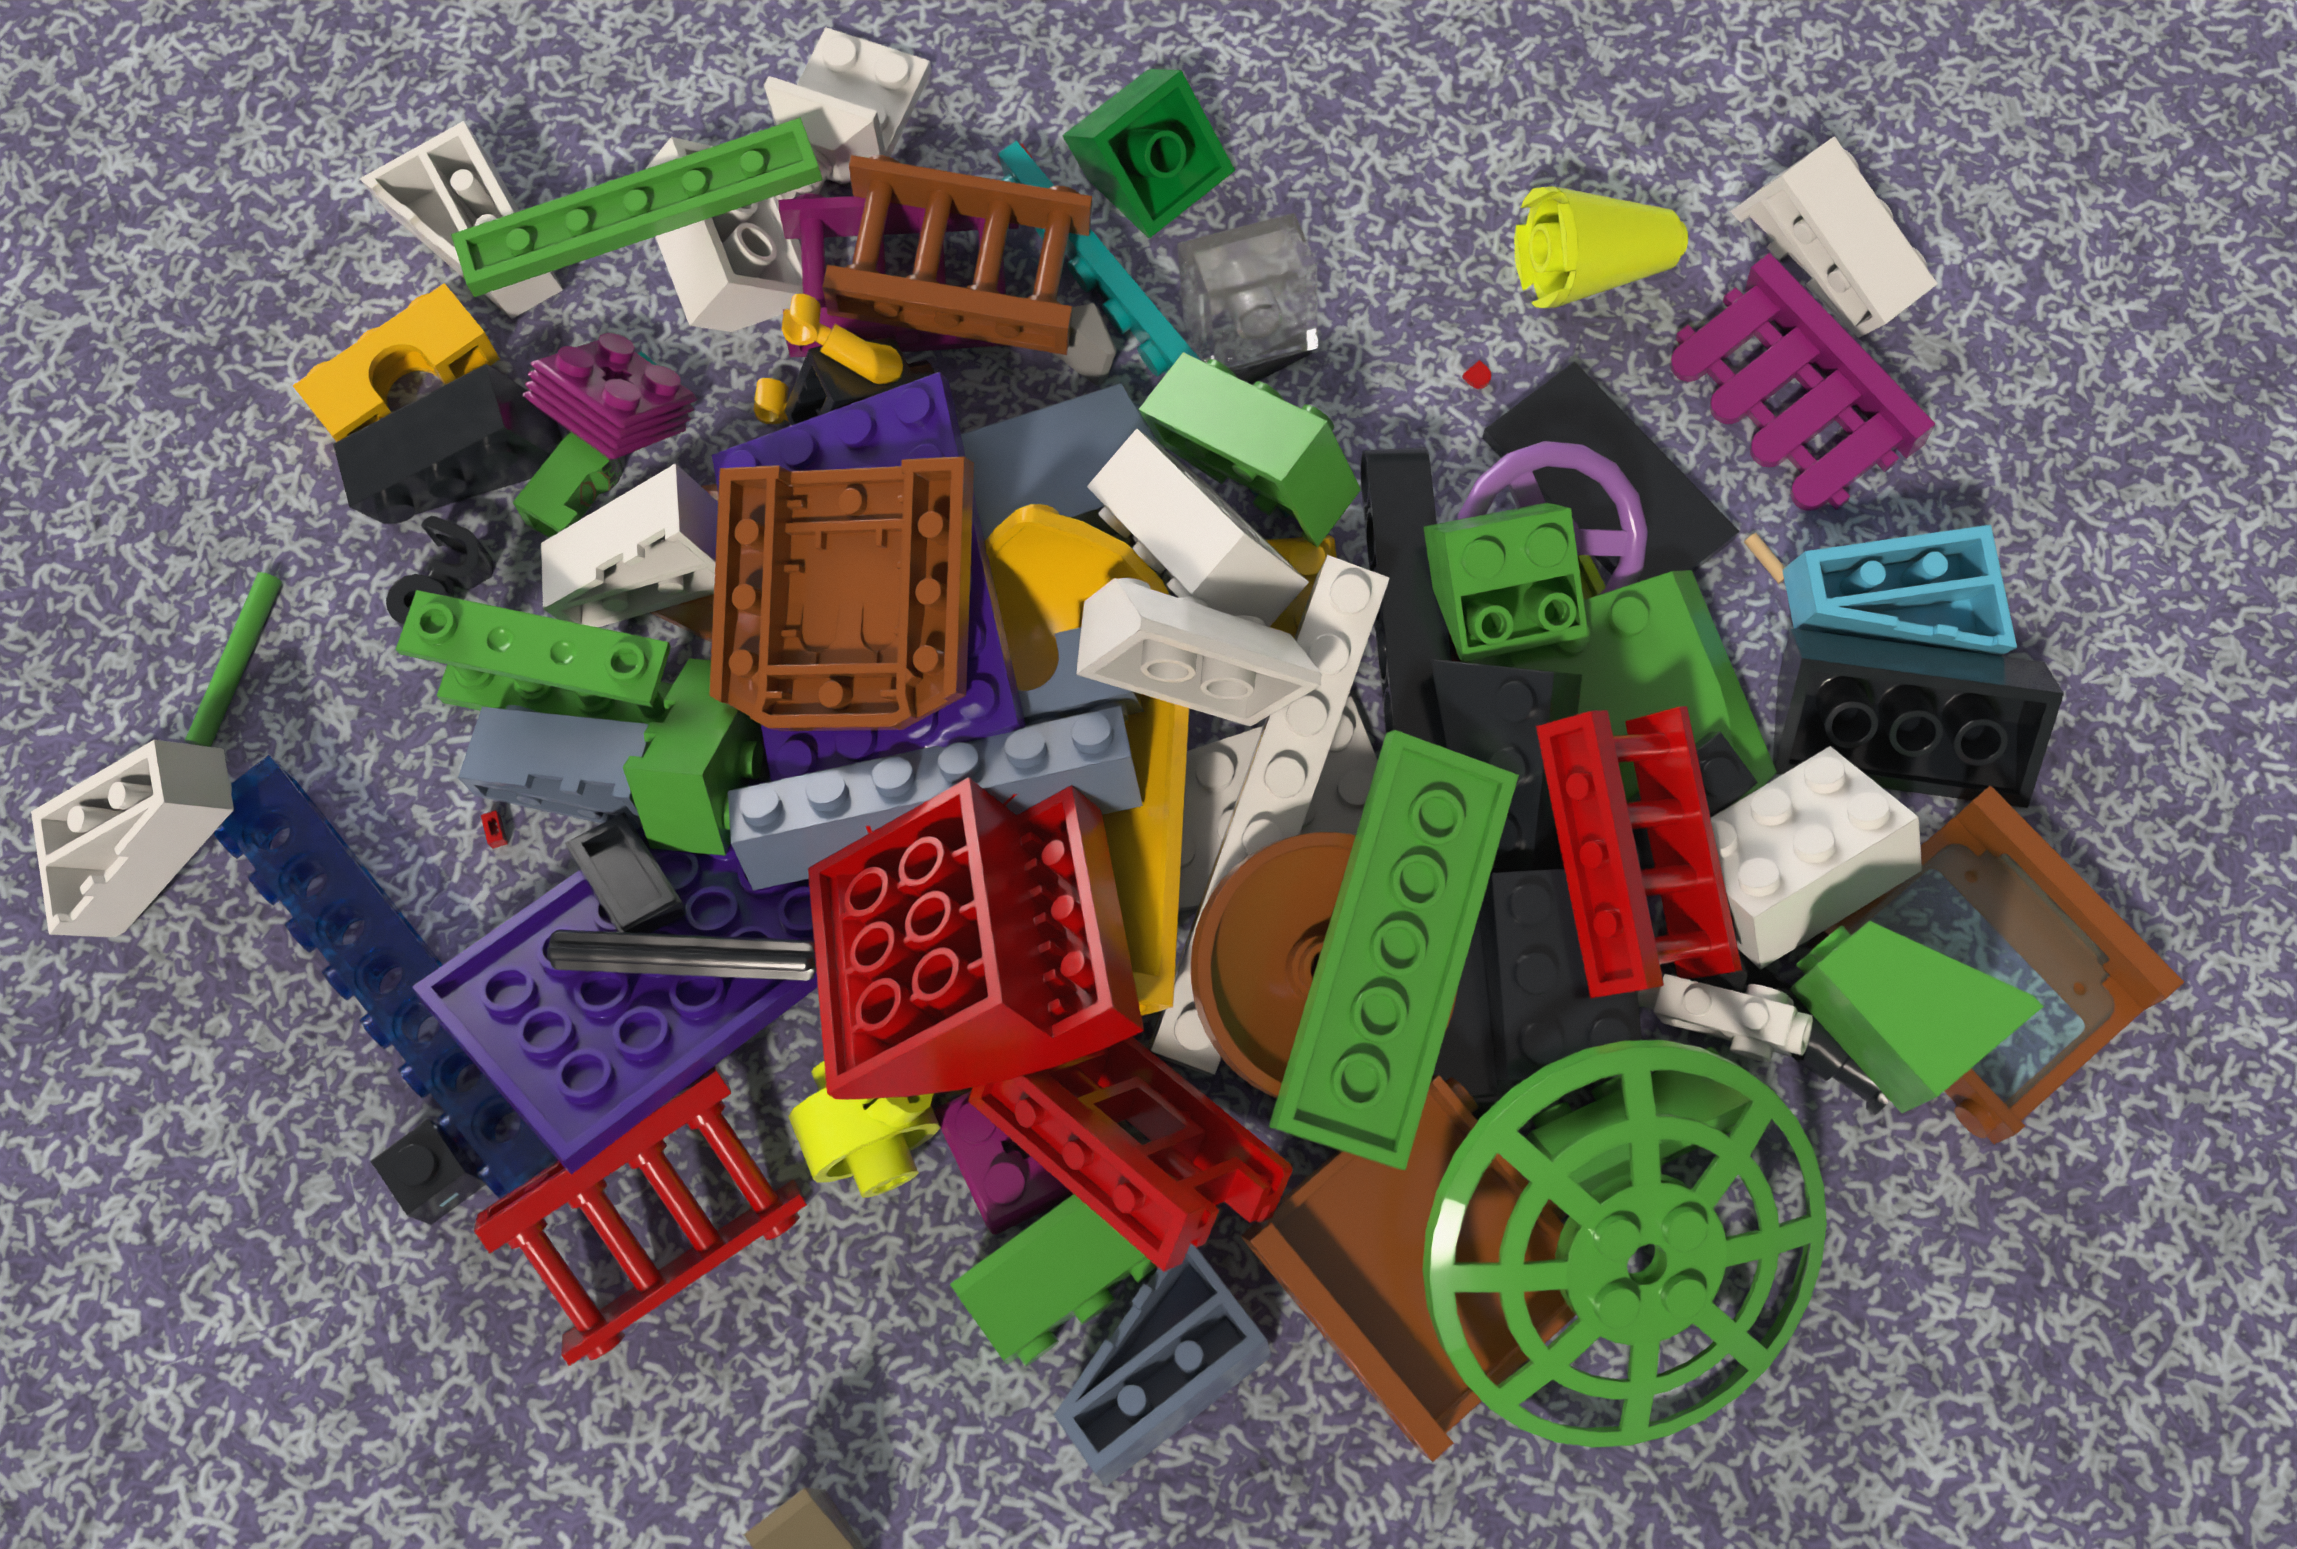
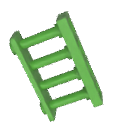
M416 590L396 647V651L400 655L447 664L436 695L442 703L479 711H481L482 707L506 709L507 705H518L538 713L649 724L650 722L663 723L671 709H665L664 699L673 684L661 682L671 649L669 642Z

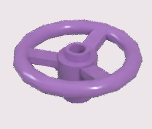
M1543 441L1507 453L1476 480L1458 514L1457 520L1487 514L1496 495L1506 486H1508L1517 508L1545 503L1532 471L1543 467L1576 469L1600 483L1616 505L1622 530L1579 529L1577 523L1573 520L1577 555L1620 556L1619 563L1608 584L1598 595L1636 583L1644 568L1648 528L1639 493L1615 462L1583 444Z

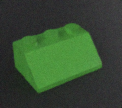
M1712 1047L1705 1049L1719 1055ZM1656 1070L1651 1075L1656 1114H1671L1692 1118L1720 1130L1725 1135L1731 1133L1750 1100L1738 1090L1705 1076L1674 1070ZM1621 1075L1591 1090L1595 1101L1580 1109L1572 1111L1569 1103L1563 1102L1538 1114L1531 1119L1536 1129L1531 1131L1525 1138L1550 1159L1562 1147L1583 1133L1610 1121L1626 1118ZM1659 1139L1660 1166L1700 1146L1678 1140ZM1629 1143L1597 1155L1575 1170L1569 1177L1589 1194L1605 1182L1631 1174Z
M1073 1194L950 1283V1286L1002 1360L1009 1365L1019 1357L1022 1363L1028 1366L1059 1343L1053 1331L1074 1316L1077 1317L1082 1325L1087 1323L1115 1301L1109 1292L1110 1289L1129 1275H1132L1136 1282L1140 1283L1153 1275L1158 1267Z

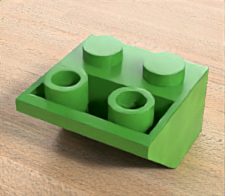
M1541 503L1424 526L1433 591L1461 661L1466 662L1589 637L1571 508Z

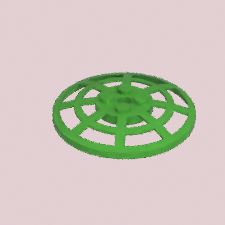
M1666 1040L1620 1041L1587 1048L1546 1065L1510 1089L1479 1119L1455 1152L1436 1191L1425 1233L1423 1278L1427 1309L1439 1344L1461 1379L1493 1412L1521 1430L1557 1443L1592 1448L1629 1446L1670 1436L1705 1420L1739 1397L1769 1368L1792 1337L1811 1300L1822 1265L1827 1226L1824 1184L1814 1149L1797 1117L1771 1088L1735 1062L1701 1047ZM1674 1070L1705 1076L1738 1090L1750 1100L1730 1135L1727 1136L1720 1130L1692 1118L1671 1114H1656L1651 1071ZM1621 1074L1626 1118L1610 1121L1583 1133L1562 1147L1550 1159L1518 1132L1536 1113L1565 1094L1599 1079ZM1771 1119L1786 1135L1799 1161L1805 1186L1807 1214L1779 1223L1778 1211L1772 1190L1760 1167L1750 1156ZM1659 1139H1672L1693 1143L1716 1154L1692 1189L1676 1178L1661 1174ZM1629 1143L1631 1174L1605 1182L1589 1194L1569 1177L1575 1170L1597 1155ZM1499 1153L1530 1181L1522 1191L1507 1221L1499 1251V1262H1455L1457 1239L1467 1205L1484 1171ZM1737 1175H1739L1752 1197L1758 1217L1759 1230L1726 1237L1722 1223L1713 1208ZM1551 1199L1569 1215L1558 1240L1555 1260L1524 1262L1531 1231L1543 1207ZM1654 1244L1655 1255L1650 1265L1643 1271L1628 1273L1627 1265L1629 1258L1634 1255L1637 1249L1643 1245ZM1803 1246L1802 1257L1792 1289L1776 1321L1759 1343L1747 1332L1756 1321L1769 1296L1777 1270L1778 1256L1780 1253ZM1758 1260L1750 1291L1739 1312L1732 1320L1712 1302L1721 1286L1725 1269L1728 1266ZM1560 1290L1565 1302L1578 1318L1552 1343L1546 1346L1531 1322L1525 1303L1524 1292ZM1455 1292H1499L1500 1304L1508 1328L1522 1352L1531 1360L1498 1386L1484 1373L1468 1346L1457 1314ZM1691 1324H1695L1713 1340L1706 1349L1687 1362L1657 1374L1660 1341L1677 1335ZM1599 1337L1615 1343L1630 1345L1628 1376L1626 1379L1595 1376L1576 1369L1570 1364ZM1728 1353L1740 1363L1723 1384L1696 1405L1664 1419L1649 1422L1654 1395L1668 1392L1696 1379L1718 1364ZM1551 1380H1555L1566 1388L1588 1396L1614 1400L1624 1399L1619 1426L1594 1428L1556 1424L1535 1416L1521 1407L1520 1404Z

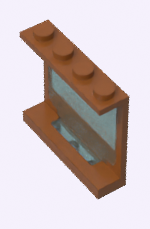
M1990 785L1920 846L1922 871L1819 933L1807 945L1813 950L1841 925L1853 935L1867 922L1872 921L2033 995L2044 1006L1944 1091L1957 1104L1954 1112L1960 1123L1973 1135L1982 1139L1987 1137L1993 1144H1997L2019 1133L2025 1127L2022 1122L2024 1118L2139 1014L2167 999L2184 981Z

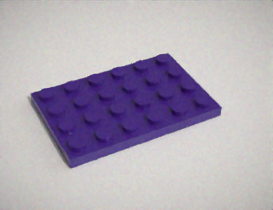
M941 372L712 454V461L719 494L720 468L780 465L789 471L895 467L901 466L902 459L966 457L950 383ZM974 491L966 696L903 730L777 731L761 725L771 782L934 746L945 748L954 743H966L1017 731L1026 727L990 562L986 553Z
M759 778L750 779L748 787L763 784L764 782ZM643 826L636 830L681 899L686 915L652 933L797 939L814 942L809 879L753 890L731 842L726 856L652 849L649 847ZM578 870L412 986L422 1004L566 1170L573 1174L818 987L817 970L815 977L809 981L556 970L551 966L550 959L547 957V948L551 934L554 931L617 932L583 875Z

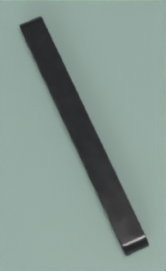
M1426 447L1363 450L1360 473L1369 570L1390 578L1374 621L1385 733L1397 730L1447 749L1430 660L1452 661L1448 627L1432 587L1424 526L1437 524L1429 453ZM1479 915L1458 985L1454 1010L1445 1031L1433 1075H1440L1444 1081L1449 1077H1453L1468 1091L1478 1106V1109L1472 1113L1477 1121L1499 1101Z

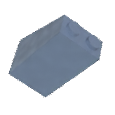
M1122 383L961 434L966 458L974 462L973 491L984 540L1015 510L1030 504L1051 506L1060 515L1083 521L1111 536L1119 534L1099 516L1098 513L1105 505L1087 486L1136 429L1157 443L1148 429V424L1138 410L1140 406L1132 402Z

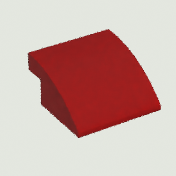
M968 777L808 868L827 1095L836 1100L908 1097L961 1090L1010 1080L1056 1067L1095 1053L1144 1031L1102 811L1072 785L1016 815Z

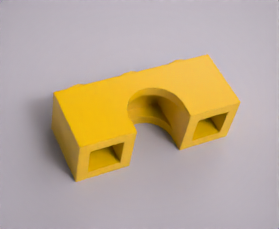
M443 283L432 292L414 299L408 308L380 327L366 331L356 343L331 360L313 367L307 376L292 386L334 440L338 442L392 413L387 406V395L393 383L401 376L410 372L424 371L434 374L446 385L484 364L491 366L500 358L484 330L446 284Z

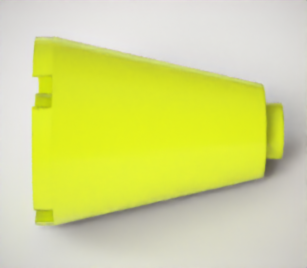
M1555 186L1533 188L1528 193L1521 205V208L1530 207L1527 223L1516 225L1514 235L1515 264L1522 289L1524 291L1534 284L1538 299L1531 303L1536 308H1556L1670 270L1677 265L1688 245L1687 228L1680 221L1676 212L1671 209Z

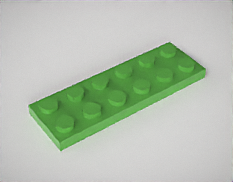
M1397 730L1386 733L1269 1128L1395 1169L1406 1170L1519 776L1518 774Z

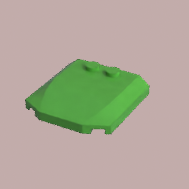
M1692 570L1671 571L1585 599L1584 606L1589 637L1466 661L1469 663L1582 674L1578 714L1589 711L1608 710L1613 736L1628 735L1625 721L1679 706H1687L1695 744L1709 732L1721 731L1758 782L1734 803L1766 785L1777 772ZM1633 762L1619 763L1626 801L1639 791Z

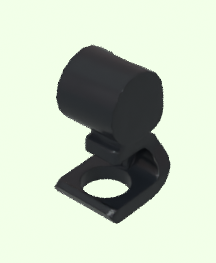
M430 516L422 522L421 527L437 546H445L467 556L462 563L447 564L431 558L427 565V569L430 571L428 576L421 574L407 575L392 585L386 597V606L391 617L402 629L416 590L454 598L453 589L455 586L468 590L475 588L492 577L493 559L471 531L436 516Z

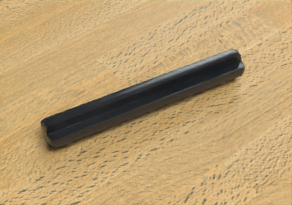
M556 930L551 934L547 948V957L550 959L551 966L556 970L803 981L813 979L816 974L815 946L811 940Z

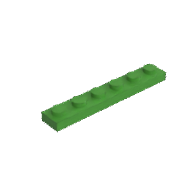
M800 117L453 233L451 236L466 285L473 296L477 297L822 181L823 178Z

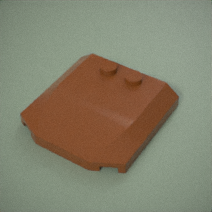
M966 457L902 459L901 466L811 471H789L780 465L720 468L709 696L722 703L731 705L749 715L750 719L777 731L903 730L965 697L967 688L974 462Z

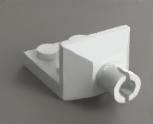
M825 27L797 85L768 76L764 88L775 126L801 117L823 178L822 181L775 197L778 200L795 199L799 194H819L825 180L839 184L850 183L849 162L851 155L866 158L874 155L891 157L932 72L930 61Z

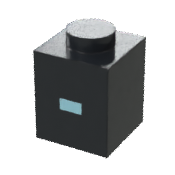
M430 1119L424 1121L371 1160V1163L405 1214L429 1225L435 1223L487 1184L452 1131Z

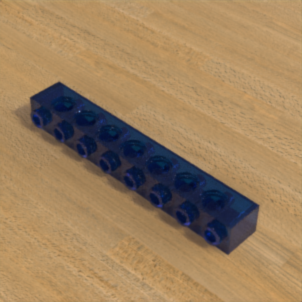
M268 755L231 783V796L234 810L213 834L233 857L238 859L244 854L256 870L248 875V879L257 891L271 905L274 906L281 901L293 917L284 924L297 942L309 953L318 948L330 965L322 970V974L330 985L345 1000L348 1001L355 996L364 1007L367 1014L359 1020L369 1035L383 1049L393 1045L406 1062L398 1068V1071L407 1084L423 1099L431 1093L445 1112L437 1117V1121L445 1133L461 1149L470 1143L484 1163L477 1167L476 1171L488 1188L501 1199L559 1161L521 1117L520 1127L516 1135L507 1142L497 1143L495 1130L498 1122L505 1115L516 1111L481 1071L479 1080L474 1087L468 1091L458 1093L456 1087L458 1075L465 1067L474 1064V1062L442 1026H440L438 1033L431 1040L419 1043V1029L422 1023L433 1015L419 1000L412 986L443 964L294 776ZM290 828L287 840L280 847L271 850V842L275 835L284 829ZM327 874L326 883L321 891L307 897V889L311 881L319 875ZM364 920V930L361 936L356 941L344 945V934L349 926L357 921ZM402 967L403 974L397 987L390 992L381 994L380 986L384 976L390 970Z

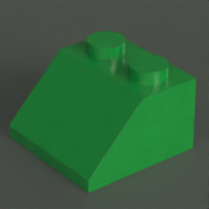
M1147 69L1062 135L1087 180L1147 238L1154 236L1235 171L1182 70Z

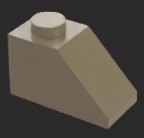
M803 1488L744 1534L753 1549H865L825 1489Z

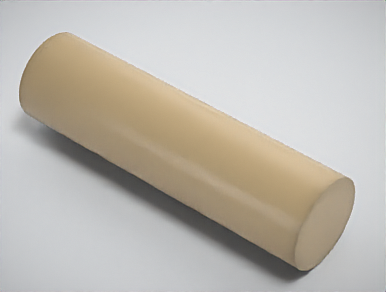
M1757 533L1750 535L1744 543L1776 582L1780 584L1784 581L1782 571L1785 568L1784 565Z

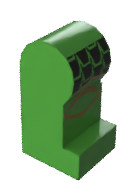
M570 432L516 497L513 504L526 525L550 538L581 520L599 494L610 491L618 484L622 476L620 458L609 460Z

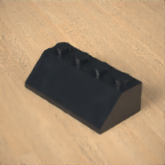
M1790 629L1777 685L1773 764L1777 771L1775 774L1783 775L1831 746L1884 789L1973 801L1991 785L2010 806L2028 808L2064 692L2045 662Z

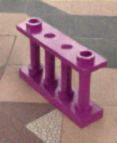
M803 194L795 199L778 200L785 239H801L803 294L814 297L820 303L821 314L819 323L829 328L837 324L865 341L891 338L898 343L902 352L1004 346L1003 344L828 315L822 287L826 273L824 238L858 236L866 198L854 196L826 198L819 194ZM890 203L876 271L880 274H886L884 235L919 233L920 237L925 208ZM950 213L946 232L978 231L980 248L985 219ZM1009 223L1008 229H1019V224ZM943 243L936 280L940 284L946 285ZM1003 253L996 290L1000 294L1006 295ZM786 340L790 358L806 357L810 348L822 346L815 341L809 345L799 346L791 344Z

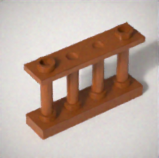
M851 155L849 171L853 196L866 199L852 264L846 267L827 265L822 287L828 315L1067 355L1071 336L1072 306L1060 304L1057 301L1069 233L1089 236L1092 196L1080 194L1066 186L1043 188L907 165L884 155H874L869 158ZM890 203L925 208L912 275H908L906 278L880 274L876 271ZM950 213L985 219L973 284L966 288L940 284L936 280ZM1009 223L1045 229L1033 295L1027 298L1000 294L996 290Z

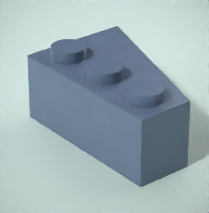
M507 705L506 709L482 707L458 778L477 797L602 824L625 812L637 830L642 826L622 767L629 756H644L651 742H645L644 731L649 724L538 713L518 705Z
M1190 1244L1182 1264L1165 1272L1158 1268L1148 1284H1143L1132 1300L1133 1306L1109 1340L1105 1339L1054 1413L1056 1420L1105 1487L1272 1357L1265 1336L1203 1255L1192 1244Z

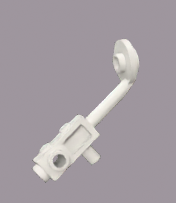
M1664 974V986L1638 990L1639 1006L1654 1010L1653 1012L1662 1023L1732 1041L1730 1051L1750 1059L1771 1062L1773 1052L1792 1056V1053L1803 1055L1810 1039L1813 1022L1812 1015L1798 1012L1795 1006L1787 1005L1789 997L1787 994L1766 986L1749 984L1746 994Z

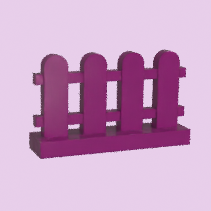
M1769 252L1751 267L1744 295L1736 287L1733 288L1723 298V303L1727 306L1724 311L1697 332L1687 325L1676 334L1675 340L1680 345L1672 354L1670 368L1674 376L1682 381H1696L1705 374H1708L1720 386L1712 395L1710 402V412L1717 421L1724 424H1734L1746 416L1753 421L1760 429L1753 437L1750 445L1751 457L1757 464L1764 467H1775L1788 459L1801 472L1795 479L1790 492L1791 499L1797 507L1806 511H1814L1829 502L1837 511L1851 497L1844 489L1876 464L1884 472L1890 469L1899 459L1893 452L1895 449L1907 459L1925 445L1936 423ZM1772 321H1775L1786 333L1784 337L1771 324ZM1755 336L1768 350L1735 374L1723 360ZM1815 363L1825 373L1827 378L1824 379L1811 364ZM1795 378L1808 393L1778 417H1775L1763 402ZM1854 405L1869 419L1867 422L1852 409ZM1836 421L1849 436L1817 461L1806 450L1804 445Z

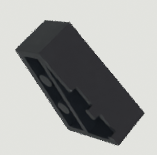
M484 364L334 443L333 446L349 507L383 524H397L411 519L414 515L532 479L562 441L558 424L523 397L522 393L528 390L489 365Z

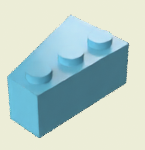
M1991 525L1804 551L1782 570L1794 629L2002 656L2017 648Z

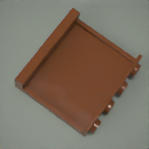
M1440 1075L1432 1076L1406 1170L1395 1169L1338 1150L1279 1201L1271 1219L1262 1223L1256 1221L1240 1235L1408 1440L1421 1454L1432 1462L1454 1444L1446 1433L1482 1401L1461 1379L1439 1344L1426 1303L1423 1278L1425 1233L1436 1191L1455 1152L1478 1122L1472 1115L1478 1109V1106L1468 1091L1453 1077H1449L1444 1081ZM1499 1153L1484 1171L1467 1205L1457 1239L1455 1262H1499V1251L1507 1221L1522 1191L1529 1183ZM1551 1199L1543 1207L1531 1231L1524 1262L1555 1260L1558 1240L1564 1227L1561 1220L1567 1213ZM1560 1290L1524 1292L1525 1303L1531 1322L1544 1344L1576 1316L1565 1302ZM1455 1292L1457 1314L1468 1346L1484 1373L1498 1386L1529 1359L1522 1352L1508 1328L1500 1304L1499 1292Z

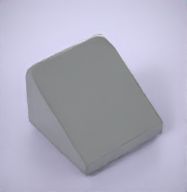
M1095 303L1072 307L1071 336L1067 355L1053 354L1097 386L1106 382L1117 350Z

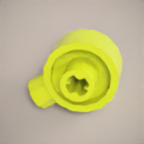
M824 1061L814 1067L811 1073L819 1091L794 1107L788 1116L813 1179L817 1183H824L853 1176L861 1196L869 1198L895 1189L916 1177L919 1172L910 1151L932 1138L940 1129L931 1106L932 1097L935 1093L908 1097L836 1100L827 1095Z

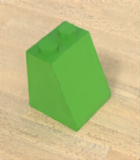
M1872 921L1867 922L1853 935L1841 925L1796 964L1805 975L1789 988L1902 1114L1938 1097L2044 1007L2033 995Z

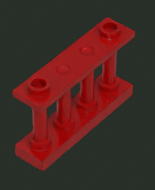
M1679 706L1625 721L1628 735L1613 736L1608 710L1589 711L1536 726L1590 998L1664 986L1660 964L1674 962L1677 977L1684 979H1694L1742 970L1687 706ZM1619 763H1634L1641 801L1626 802ZM1647 828L1655 868L1640 870L1632 829ZM1661 894L1669 935L1654 937L1646 897Z
M717 1064L573 1174H570L557 1161L477 1214L474 1233L489 1254L505 1243H508L511 1249L520 1247L575 1327L562 1335L561 1356L568 1366H571L585 1355H587L589 1360H595L611 1351L624 1338L625 1334L622 1330L762 1235L765 1240H772L785 1233L799 1220L800 1215L798 1211L807 1206L803 1193L794 1179L774 1191L722 1114L726 1107L722 1100L732 1094L728 1080ZM686 1123L691 1130L699 1128L751 1205L750 1209L719 1230H716L663 1152L667 1146L663 1139ZM626 1163L629 1164L631 1169L638 1167L641 1169L693 1245L688 1251L659 1270L603 1191L608 1185L604 1178ZM567 1202L572 1209L581 1208L634 1285L633 1288L600 1310L544 1232L548 1225L544 1218Z

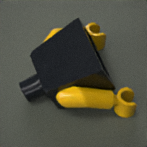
M795 294L791 299L790 310L785 309L783 312L782 332L785 339L791 344L799 346L809 345L814 341L822 346L808 350L789 400V388L785 383L773 378L759 379L756 384L753 410L756 418L762 423L780 424L786 420L792 426L935 374L927 360L908 364L898 343L891 338L865 341L837 324L829 328L819 323L821 314L820 303L810 295Z

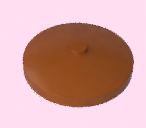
M1314 832L1278 840L1258 849L1233 867L1220 881L1209 897L1196 927L1190 962L1191 985L1197 1013L1205 1033L1222 1059L1241 1078L1257 1089L1278 1098L1356 835L1338 832ZM1455 996V999H1454V1003H1453V1006H1452V1010H1451V1013H1450V1017H1449V1020H1448L1447 1027H1448V1025H1449V1022H1450V1019H1451V1016H1452V1013H1453V1010H1454L1455 1001H1456V996Z

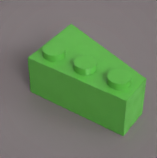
M688 659L664 699L665 709H671L663 723L650 722L644 731L645 742H651L644 756H629L622 767L649 847L652 849L726 856L731 842L728 791L748 787L750 779H757L762 769L763 733L761 724L750 719L749 715L731 705L722 703L709 696L711 660Z

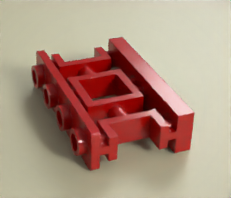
M1132 1036L1103 1050L1056 1067L1010 1080L973 1087L968 1099L971 1105L1163 1272L1183 1263L1190 1244L1197 1248L1206 1243L1219 1212V1209L1215 1206L1217 1204L1227 1203L1249 1223L1255 1220L1262 1223L1271 1219L1292 1173V1166L1288 1161ZM1127 1120L1149 1138L1151 1142L1142 1145L1117 1123Z

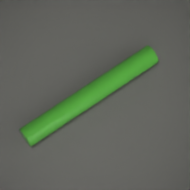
M264 572L257 573L185 738V742L188 744L212 746L282 584V581L277 577Z

